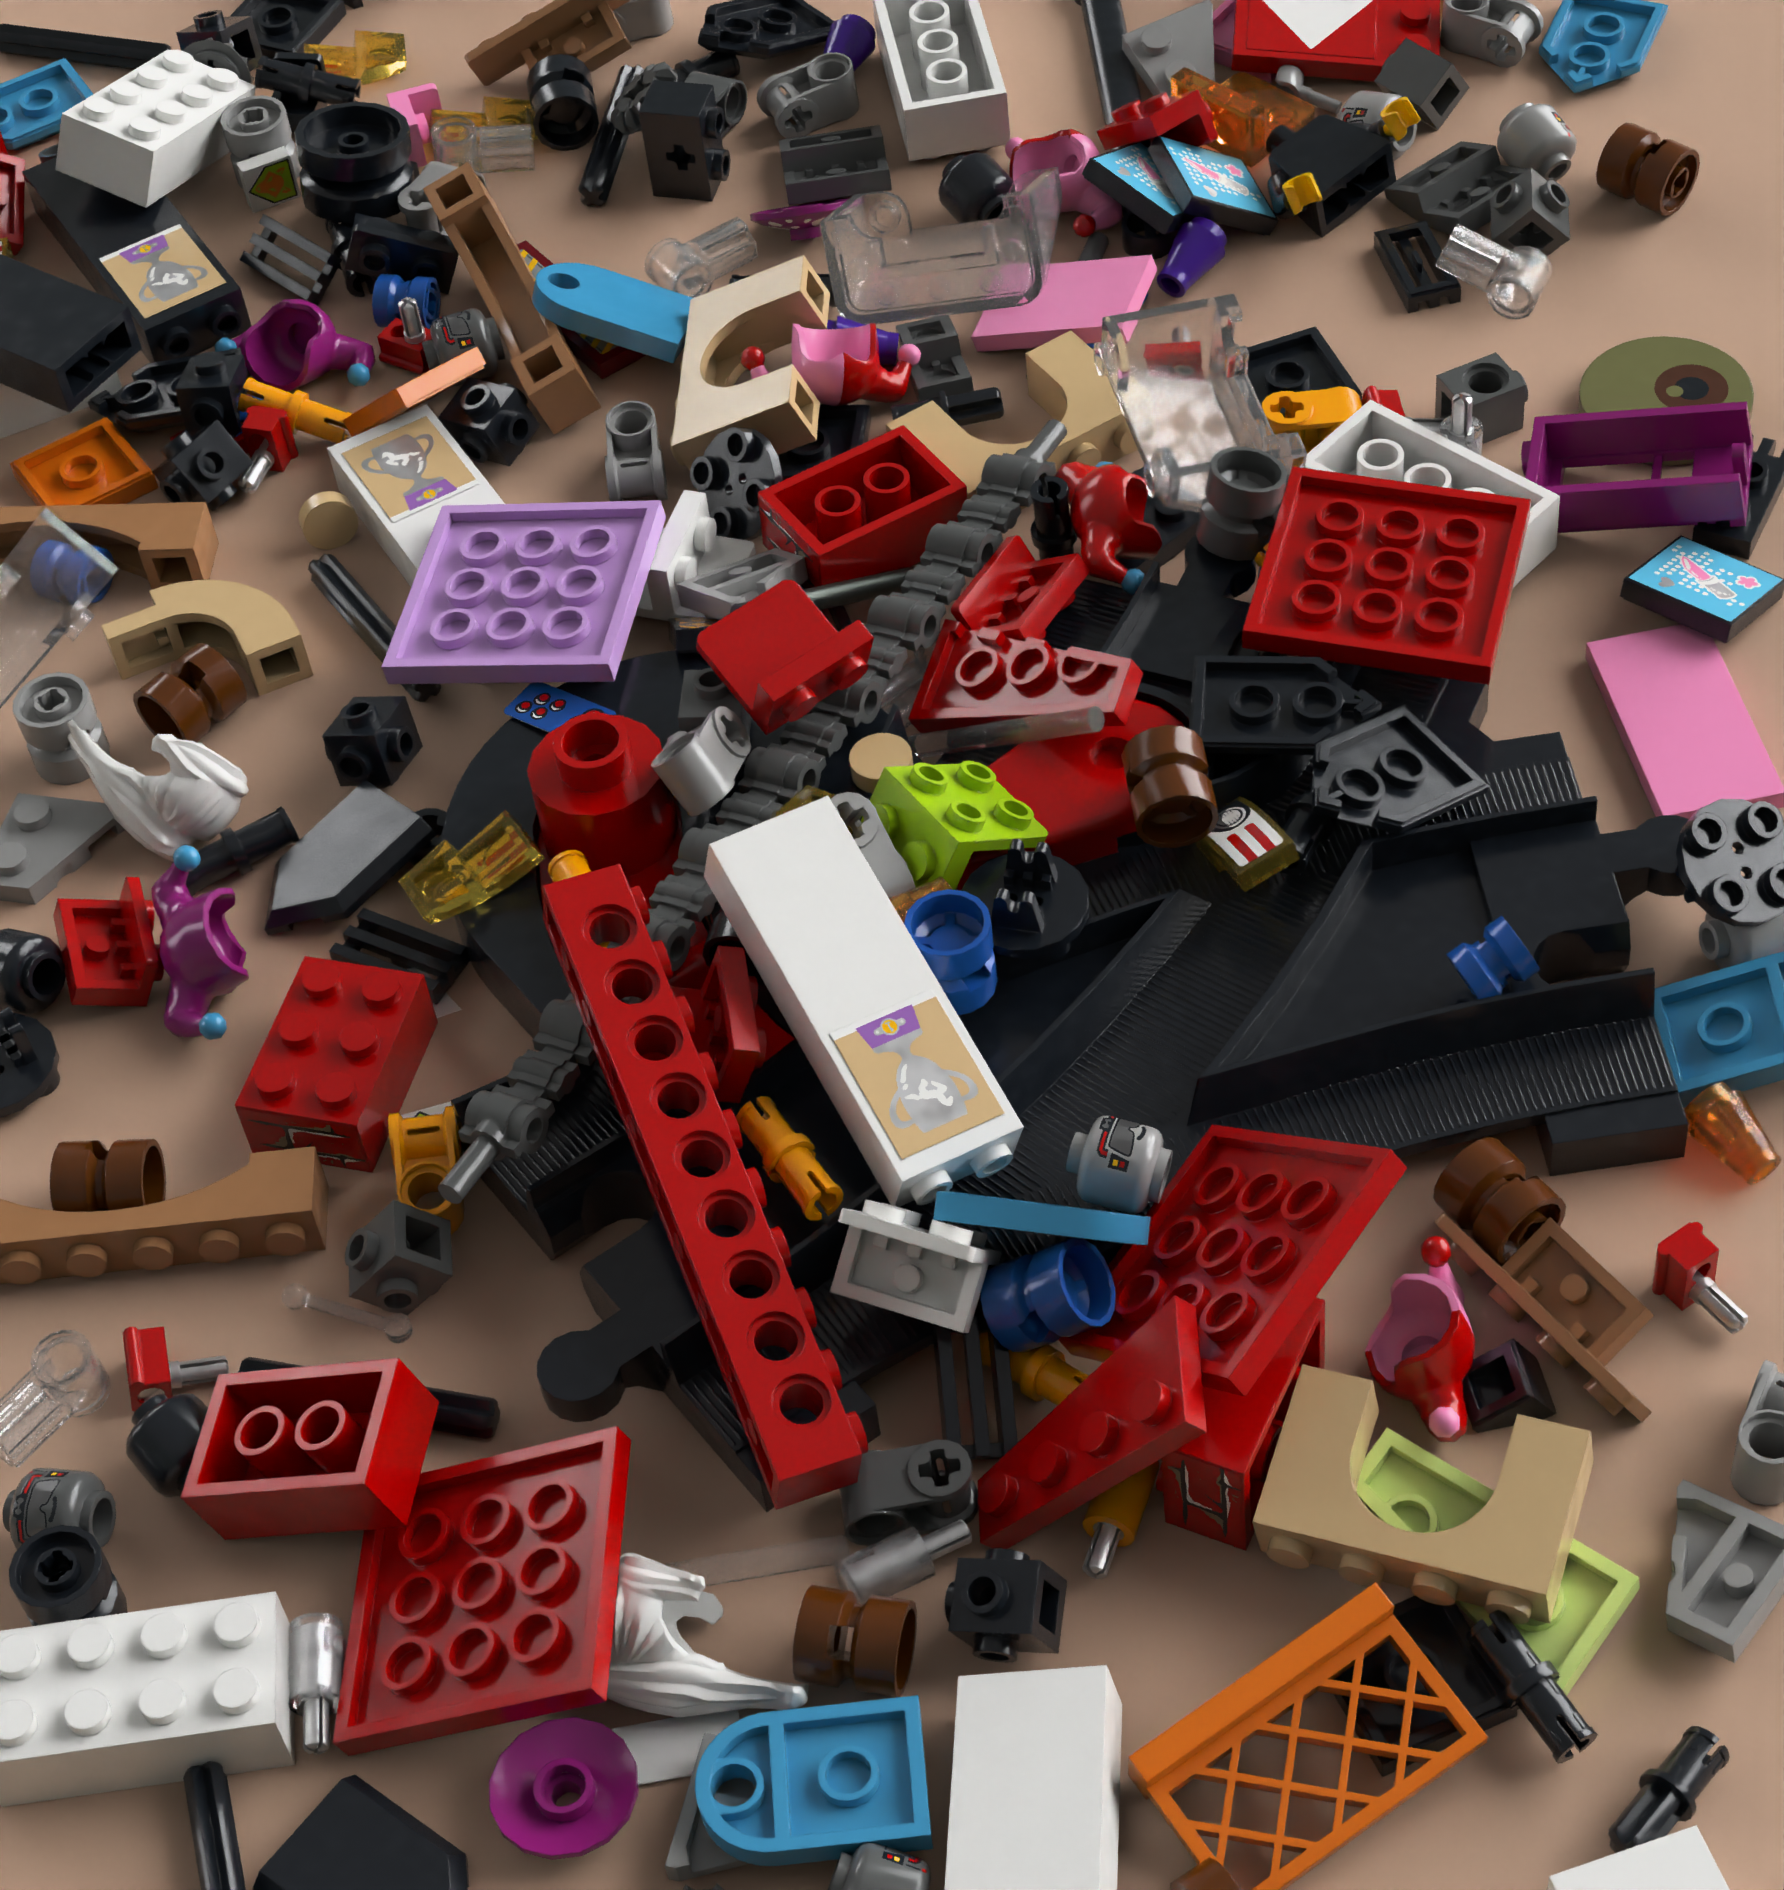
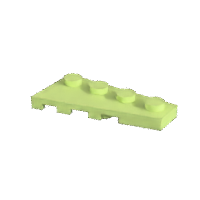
M1388 1427L1366 1455L1357 1485L1359 1498L1376 1517L1393 1527L1420 1533L1444 1531L1466 1522L1486 1505L1494 1492L1492 1489ZM1573 1538L1550 1624L1534 1619H1529V1622L1525 1624H1514L1540 1661L1550 1660L1559 1672L1560 1678L1557 1684L1566 1696L1639 1591V1577ZM1455 1600L1456 1605L1475 1624L1481 1619L1485 1621L1488 1627L1493 1623L1484 1607Z

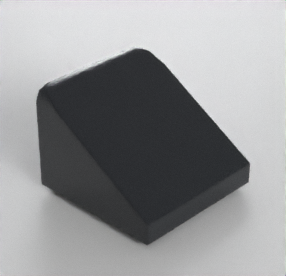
M1514 1338L1473 1359L1472 1367L1462 1381L1466 1411L1472 1429L1477 1433L1514 1426L1517 1414L1542 1420L1557 1414L1537 1358Z

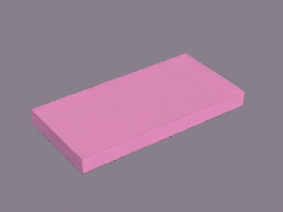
M1679 624L1587 642L1585 658L1655 817L1677 815L1690 819L1697 810L1720 799H1744L1751 803L1766 801L1773 804L1777 809L1784 807L1783 784L1712 637Z

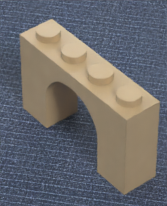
M804 255L690 300L683 360L680 362L678 397L675 399L673 434L670 436V447L674 458L680 465H686L689 471L695 458L704 455L706 448L715 436L731 427L756 429L769 439L778 455L817 440L820 402L793 364L747 382L734 385L746 370L740 360L741 353L745 348L750 346L758 347L765 355L772 350L792 343L793 324H799L804 328L827 329L830 292Z
M1070 330L1025 353L1029 396L1052 418L1063 423L1067 429L1065 438L1046 460L1055 463L1056 472L1065 463L1079 462L1095 467L1101 461L1114 462L1151 442L1149 399L1073 331ZM933 400L886 424V432L904 425L967 486L968 499L973 494L977 495L976 487L981 482L984 464L991 455H1003V453L1014 455L1017 450L1027 448L1033 441L1017 444H996L977 439L962 429Z
M1302 1364L1252 1521L1260 1550L1266 1552L1273 1561L1290 1568L1306 1569L1310 1564L1338 1570L1343 1578L1358 1585L1369 1587L1376 1582L1380 1586L1382 1582L1410 1588L1414 1595L1433 1604L1452 1605L1455 1603V1600L1482 1606L1488 1614L1500 1610L1507 1614L1514 1624H1525L1529 1622V1619L1550 1624L1594 1463L1591 1431L1517 1414L1498 1483L1486 1505L1471 1519L1444 1531L1430 1533L1405 1531L1393 1527L1376 1517L1363 1504L1357 1494L1359 1476L1379 1414L1373 1380Z

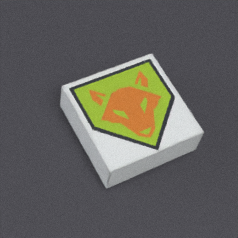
M285 146L236 163L247 203L253 213L301 197L291 157Z

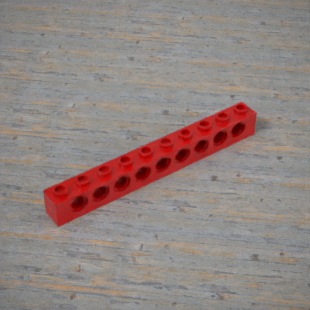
M620 864L543 885V922L775 1509L777 1510L857 1483L862 1454L868 1453V1442L864 1427L855 1411L845 1413L837 1393L838 1390L842 1389V1379L838 1364L832 1351L829 1348L820 1351L811 1329L816 1328L817 1321L812 1301L804 1287L794 1289L786 1269L791 1267L792 1264L786 1238L779 1226L769 1228L762 1208L767 1206V1199L761 1177L755 1167L745 1169L738 1149L743 1147L737 1119L730 1108L721 1111L714 1094V1092L719 1090L715 1066L707 1051L698 1053L691 1038V1035L695 1034V1022L690 1005L684 995L675 997L668 982L673 976L670 958L662 940L652 942L645 925L650 923V915L640 886L629 887ZM603 942H616L621 944V946L615 948H605L599 946L598 944ZM634 996L645 1001L637 1004H628L620 1001V999ZM649 1052H659L668 1057L663 1060L652 1061L643 1058L642 1055ZM670 1109H683L692 1115L677 1119L667 1116L664 1112ZM697 1166H704L714 1170L716 1173L709 1177H696L689 1174L687 1170ZM719 1225H729L735 1227L741 1233L733 1237H720L712 1233L710 1229ZM742 1285H754L761 1288L766 1294L758 1298H744L738 1295L734 1289ZM766 1346H779L786 1349L791 1356L784 1360L773 1361L764 1358L758 1351ZM792 1408H804L811 1411L817 1419L807 1424H796L785 1418L783 1413Z

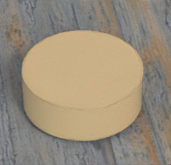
M324 491L311 496L304 502L299 512V524L306 540L311 545L319 549L328 550L343 546L354 537L358 529V517L351 501L345 495L335 491Z
M876 733L862 738L852 747L849 754L853 782L861 790L872 794L884 767L914 766L910 745L903 738L890 733Z

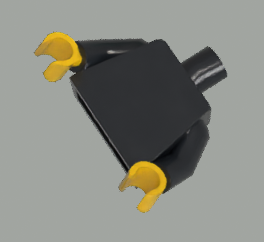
M1408 97L1398 98L1388 104L1380 113L1381 119L1373 124L1345 122L1325 114L1317 116L1297 132L1285 125H1279L1274 128L1266 141V150L1270 153L1268 159L1272 175L1267 182V188L1274 214L1278 218L1285 220L1298 215L1317 235L1324 237L1383 192L1385 188L1396 182L1391 143L1403 139L1407 134V128L1421 120Z

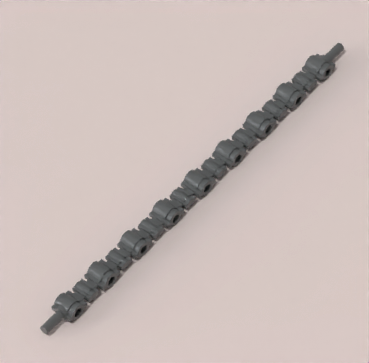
M1055 419L1049 420L1027 448L1017 450L1014 455L1003 453V455L993 454L986 460L982 470L981 482L976 487L977 495L973 494L970 499L964 501L961 511L957 514L958 522L937 523L931 528L926 540L925 552L920 557L921 565L917 564L913 570L911 569L907 572L904 582L900 585L901 593L892 592L889 596L878 595L873 600L869 608L867 624L865 625L874 637L866 673L852 686L844 690L838 689L818 702L802 718L794 722L788 721L784 731L779 736L781 745L770 743L767 748L759 746L753 749L745 764L744 777L738 783L740 793L734 792L730 798H726L723 801L721 810L715 816L718 825L706 823L702 829L693 827L685 833L680 843L678 859L672 865L674 875L669 874L664 881H659L654 893L649 898L651 909H648L650 923L645 925L652 942L662 940L670 958L672 971L678 970L688 956L690 939L697 931L694 921L701 922L705 916L710 915L717 901L704 878L709 844L784 814L783 805L794 807L797 802L807 803L812 800L820 784L821 772L826 767L825 757H830L833 752H837L841 748L843 740L848 734L846 725L856 728L859 723H871L880 710L882 694L888 688L886 679L891 680L895 674H899L903 663L908 658L906 649L917 651L919 647L929 648L934 644L940 631L941 619L946 614L945 605H950L953 600H957L960 596L961 589L966 584L964 576L974 578L995 553L997 547L1003 541L1001 533L1005 534L1008 529H1012L1015 526L1017 518L1021 514L1020 506L1029 507L1033 504L1030 489L1038 479L1042 483L1043 496H1047L1045 477L1054 476L1056 467L1054 462L1046 460L1067 435V429L1063 423ZM610 942L607 948L619 947L621 944ZM571 993L565 1000L554 999L545 1007L540 1018L539 1032L532 1040L534 1048L538 1052L528 1049L523 1056L515 1060L512 1070L506 1076L511 1087L508 1088L497 1084L491 1092L487 1090L479 1091L469 1102L465 1113V1124L458 1133L462 1142L471 1145L438 1185L439 1193L447 1201L454 1204L461 1203L494 1160L500 1161L506 1156L518 1159L522 1153L532 1154L536 1152L546 1138L549 1125L548 1120L556 1111L553 1102L549 1099L560 1101L565 1094H569L572 1091L575 1081L581 1075L577 1063L591 1066L598 1059ZM634 996L620 999V1001L628 1004L640 1003L643 1000Z

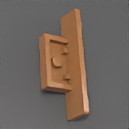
M554 0L538 11L525 15L518 23L498 35L482 41L478 47L466 53L464 58L484 86L491 85L525 63L529 70H531L538 61L547 56L557 54L576 57L584 62L591 73L632 48L613 13L615 9L630 0Z
M1444 1212L1434 1221L1450 1237L1448 1240L1451 1249L1450 1258L1471 1277L1480 1268L1483 1269L1497 1283L1488 1294L1518 1323L1528 1313L1544 1329L1535 1340L1565 1369L1575 1360L1584 1367L1592 1377L1583 1387L1614 1417L1624 1407L1641 1422L1652 1413L1605 1366L1654 1315L1551 1217L1541 1225L1502 1267Z

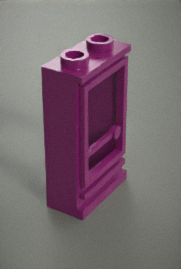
M1747 401L1538 416L1534 418L1531 441H1523L1521 460L1525 478L1560 496L1558 533L1698 525V522L1716 524V521L1730 520L1731 527L1746 526L1754 446ZM1694 459L1692 477L1661 479L1663 461ZM1653 462L1651 479L1563 485L1565 468Z

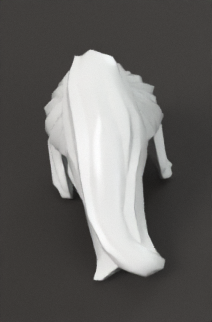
M73 719L67 723L71 732L67 737L70 745L86 768L115 820L145 848L167 860L174 861L173 854L179 847L183 845L192 846L197 839L209 842L219 832L226 829L237 814L242 797L247 795L249 791L246 785L247 777L242 770L216 752L205 747L201 742L196 743L194 741L177 739L172 734H157L152 739L151 749L162 754L170 764V772L161 776H145L133 767L121 764L110 757L85 730H81Z
M624 1553L620 1557L607 1691L608 1699L630 1708L678 1718L743 1709H797L807 1703L809 1688L807 1683L795 1684L755 1678L730 1670L725 1667L724 1663L695 1653L681 1637L677 1630V1621L682 1617H698L713 1625L723 1616V1607L716 1596L703 1591L706 1588L703 1576H697L669 1567L636 1553Z

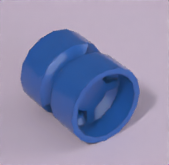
M947 889L931 892L918 899L907 911L904 925L957 1015L971 1013L988 1002L994 995L998 982L989 909L980 898L966 891Z
M1070 1238L1042 1248L1033 1255L1025 1254L997 1264L986 1272L981 1289L983 1313L992 1334L1002 1346L1018 1353H1025L1052 1344L1061 1337H1072L1102 1327L1111 1320L1115 1310L1116 1291L1110 1269L1105 1258L1097 1248L1084 1238Z

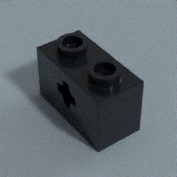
M653 80L639 110L653 196L713 201L721 181L728 179L731 164L729 151L723 149L721 136L724 128V112L721 107L716 105L714 86L710 84Z

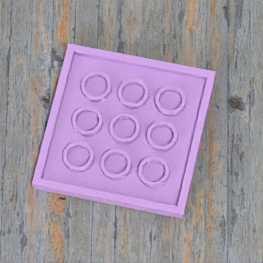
M661 500L442 506L381 666L388 684L614 682L666 520Z

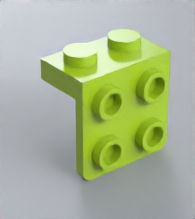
M967 760L960 764L937 765L920 762L914 764V766L884 767L870 798V802L876 808L877 814L895 849L906 862L913 877L915 891L921 897L931 892L947 889L956 890L974 851L1009 849L1012 839L1022 840L1024 848H1034L1038 842H1045L1048 831L1033 817L1032 809L1025 803L1015 799L996 780V775L990 768L975 761Z

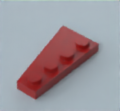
M945 619L908 720L920 733L1126 726L1143 672L1130 658L1074 646L1069 647L1067 650L1052 648L1046 640L1027 637L1025 641L1007 638L1000 630L982 627L978 632L966 629L961 622Z
M1177 1296L1172 1297L977 1480L981 1544L992 1549H1008L1207 1432L1196 1306Z

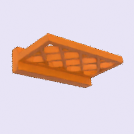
M1376 1582L1128 1757V1776L1146 1800L1150 1798L1197 1865L1210 1857L1223 1866L1227 1840L1273 1848L1270 1876L1251 1890H1284L1487 1743L1489 1737L1394 1616L1395 1606ZM1387 1641L1392 1644L1409 1666L1405 1692L1360 1684L1364 1658ZM1354 1666L1351 1683L1334 1680ZM1416 1677L1431 1696L1415 1694ZM1317 1691L1350 1697L1345 1735L1299 1728L1302 1702ZM1358 1698L1403 1706L1399 1745L1353 1737ZM1419 1708L1445 1713L1462 1737L1442 1752L1408 1747L1412 1709ZM1293 1709L1290 1727L1272 1724ZM1255 1735L1288 1740L1283 1780L1237 1773L1241 1745ZM1297 1742L1342 1750L1337 1790L1291 1782ZM1351 1751L1397 1759L1394 1786L1380 1797L1347 1792ZM1231 1753L1229 1771L1210 1768ZM1406 1761L1424 1764L1404 1779ZM1194 1779L1226 1784L1221 1825L1188 1820L1171 1795ZM1235 1786L1281 1794L1275 1835L1229 1827ZM1289 1796L1335 1803L1332 1831L1318 1842L1284 1836ZM1344 1805L1363 1808L1342 1823ZM1200 1835L1219 1839L1216 1857ZM1282 1850L1301 1853L1280 1868Z

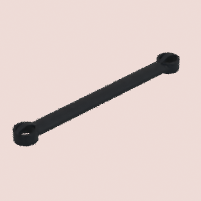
M1075 0L1082 7L1106 126L1114 121L1111 112L1135 100H1140L1142 103L1136 70L1122 50V35L1128 33L1121 0ZM1150 139L1140 141L1147 147L1151 145ZM1120 147L1110 149V151L1118 149ZM1122 205V247L1125 252L1130 256L1152 255L1153 259L1162 258L1169 254L1175 239V231L1167 234H1156L1158 230ZM1140 231H1145V236L1136 233Z

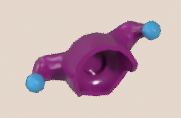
M303 299L282 300L272 306L256 324L240 336L232 340L227 337L221 338L215 344L216 352L240 348L241 354L244 355L246 367L255 380L284 391L300 388L334 369L346 370L348 381L356 387L364 386L369 381L370 371L376 362L372 345L337 334L329 316L319 306Z
M183 845L174 852V863L152 887L154 908L163 929L160 936V958L171 981L164 1013V1025L177 1037L204 1036L209 1040L219 1039L227 1030L226 1020L220 1013L206 1014L215 996L232 993L237 986L249 979L248 971L243 968L246 951L236 940L225 919V912L235 905L233 889L217 888L196 898L191 896L186 886L189 871H192L200 864L201 858L199 852L194 847Z

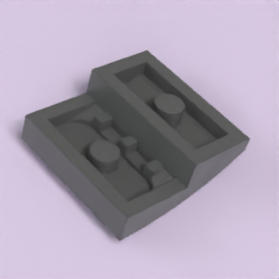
M880 125L779 140L789 205L892 190Z
M1460 141L1396 180L1392 185L1385 188L1384 192L1390 202L1419 222L1426 221L1429 227L1437 231L1464 238L1491 221L1490 199L1498 188L1509 180L1514 181L1528 169L1501 165L1496 145Z

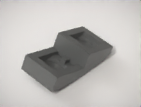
M948 314L895 325L896 332L899 333L898 341L900 347L904 344H913L921 352L920 361L912 367L910 380L918 401L939 397V391L944 390L946 397L974 391L972 376L961 355L957 331Z

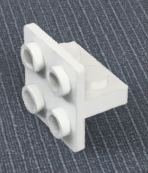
M690 490L683 491L665 528L663 527L635 616L668 621L669 618L705 617V614L680 605L676 584L756 554L755 545L752 541L716 536L717 525L715 519L710 518L706 493Z
M865 1199L862 1211L841 1209L838 1222L849 1225L830 1292L958 1332L969 1333L988 1265L999 1264L1002 1252L984 1247L988 1236L987 1233L933 1219L930 1230L918 1227L922 1214Z

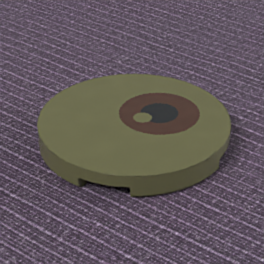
M1668 336L1647 337L1631 340L1612 347L1598 356L1589 365L1580 383L1578 409L1580 414L1747 401L1749 418L1751 420L1754 392L1751 380L1743 367L1734 358L1720 349L1687 338ZM1694 459L1663 461V466L1691 464L1694 462ZM1648 462L1644 464L1653 465V462Z

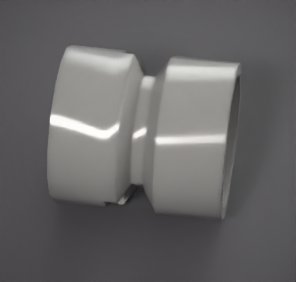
M264 95L250 96L234 102L225 109L220 123L227 147L231 152L230 158L236 180L241 188H243L236 163L285 146L291 157L296 179L299 177L301 166L297 157L296 146L291 138L292 131L287 112L281 101Z
M56 672L44 674L29 681L18 691L13 700V713L20 731L27 742L28 751L40 777L50 783L61 785L80 783L91 778L70 745L67 737L71 732L67 723L73 719L81 730H85L109 756L110 745L103 726L97 717V710L89 689L83 679L69 673Z

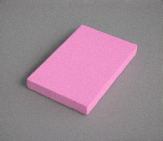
M1152 255L1004 268L971 336L977 352L1037 348L1070 330L1086 344L1125 341L1157 272Z

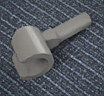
M1283 65L1278 69L1275 78L1277 83L1273 90V98L1277 105L1290 107L1301 101L1335 114L1339 113L1342 102L1303 86L1304 74L1298 67Z

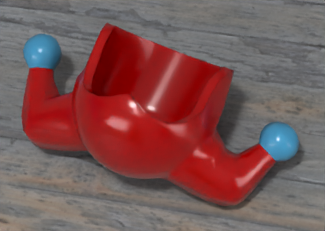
M1101 461L1095 467L1079 462L1062 464L1055 477L1063 479L1068 485L1071 522L1075 533L1081 540V556L1090 570L1088 575L1120 584L1127 594L1134 595L1145 575L1140 569H1126L1116 558L1152 560L1162 546V539L1157 529L1152 524L1144 522L1145 505L1149 493L1145 479L1140 475L1128 473L1121 466L1112 462Z

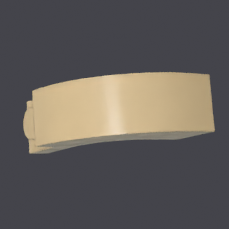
M192 580L149 590L153 606L101 625L115 666L122 680L177 660L197 643L207 644L217 650L222 656L239 663L248 673L259 696L313 676L301 633L289 612L280 602L267 593L237 582Z

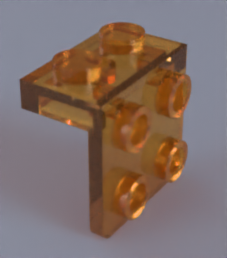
M1183 67L1171 76V97L1198 89L1202 99L1210 107L1218 139L1206 145L1223 154L1242 159L1245 165L1250 168L1270 154L1266 150V141L1274 128L1279 125H1285L1297 132L1315 119V107L1312 104L1246 72L1235 73L1221 84L1186 67Z

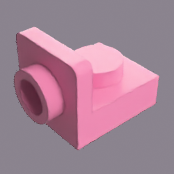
M434 83L386 94L389 107L395 109L407 119L412 148L409 159L410 161L417 162L418 167L427 165L423 145L431 143L430 133L435 132L437 129L443 130L445 128L440 98Z

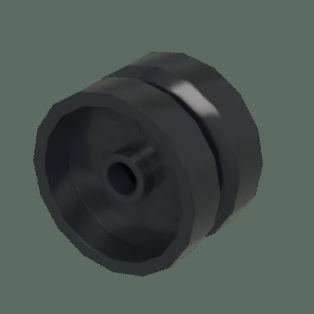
M348 102L332 104L315 110L299 121L294 134L297 157L302 167L299 176L305 208L317 217L332 222L352 224L356 213L385 219L401 212L398 206V195L415 180L414 169L409 159L412 152L410 128L405 116L393 108L377 103Z

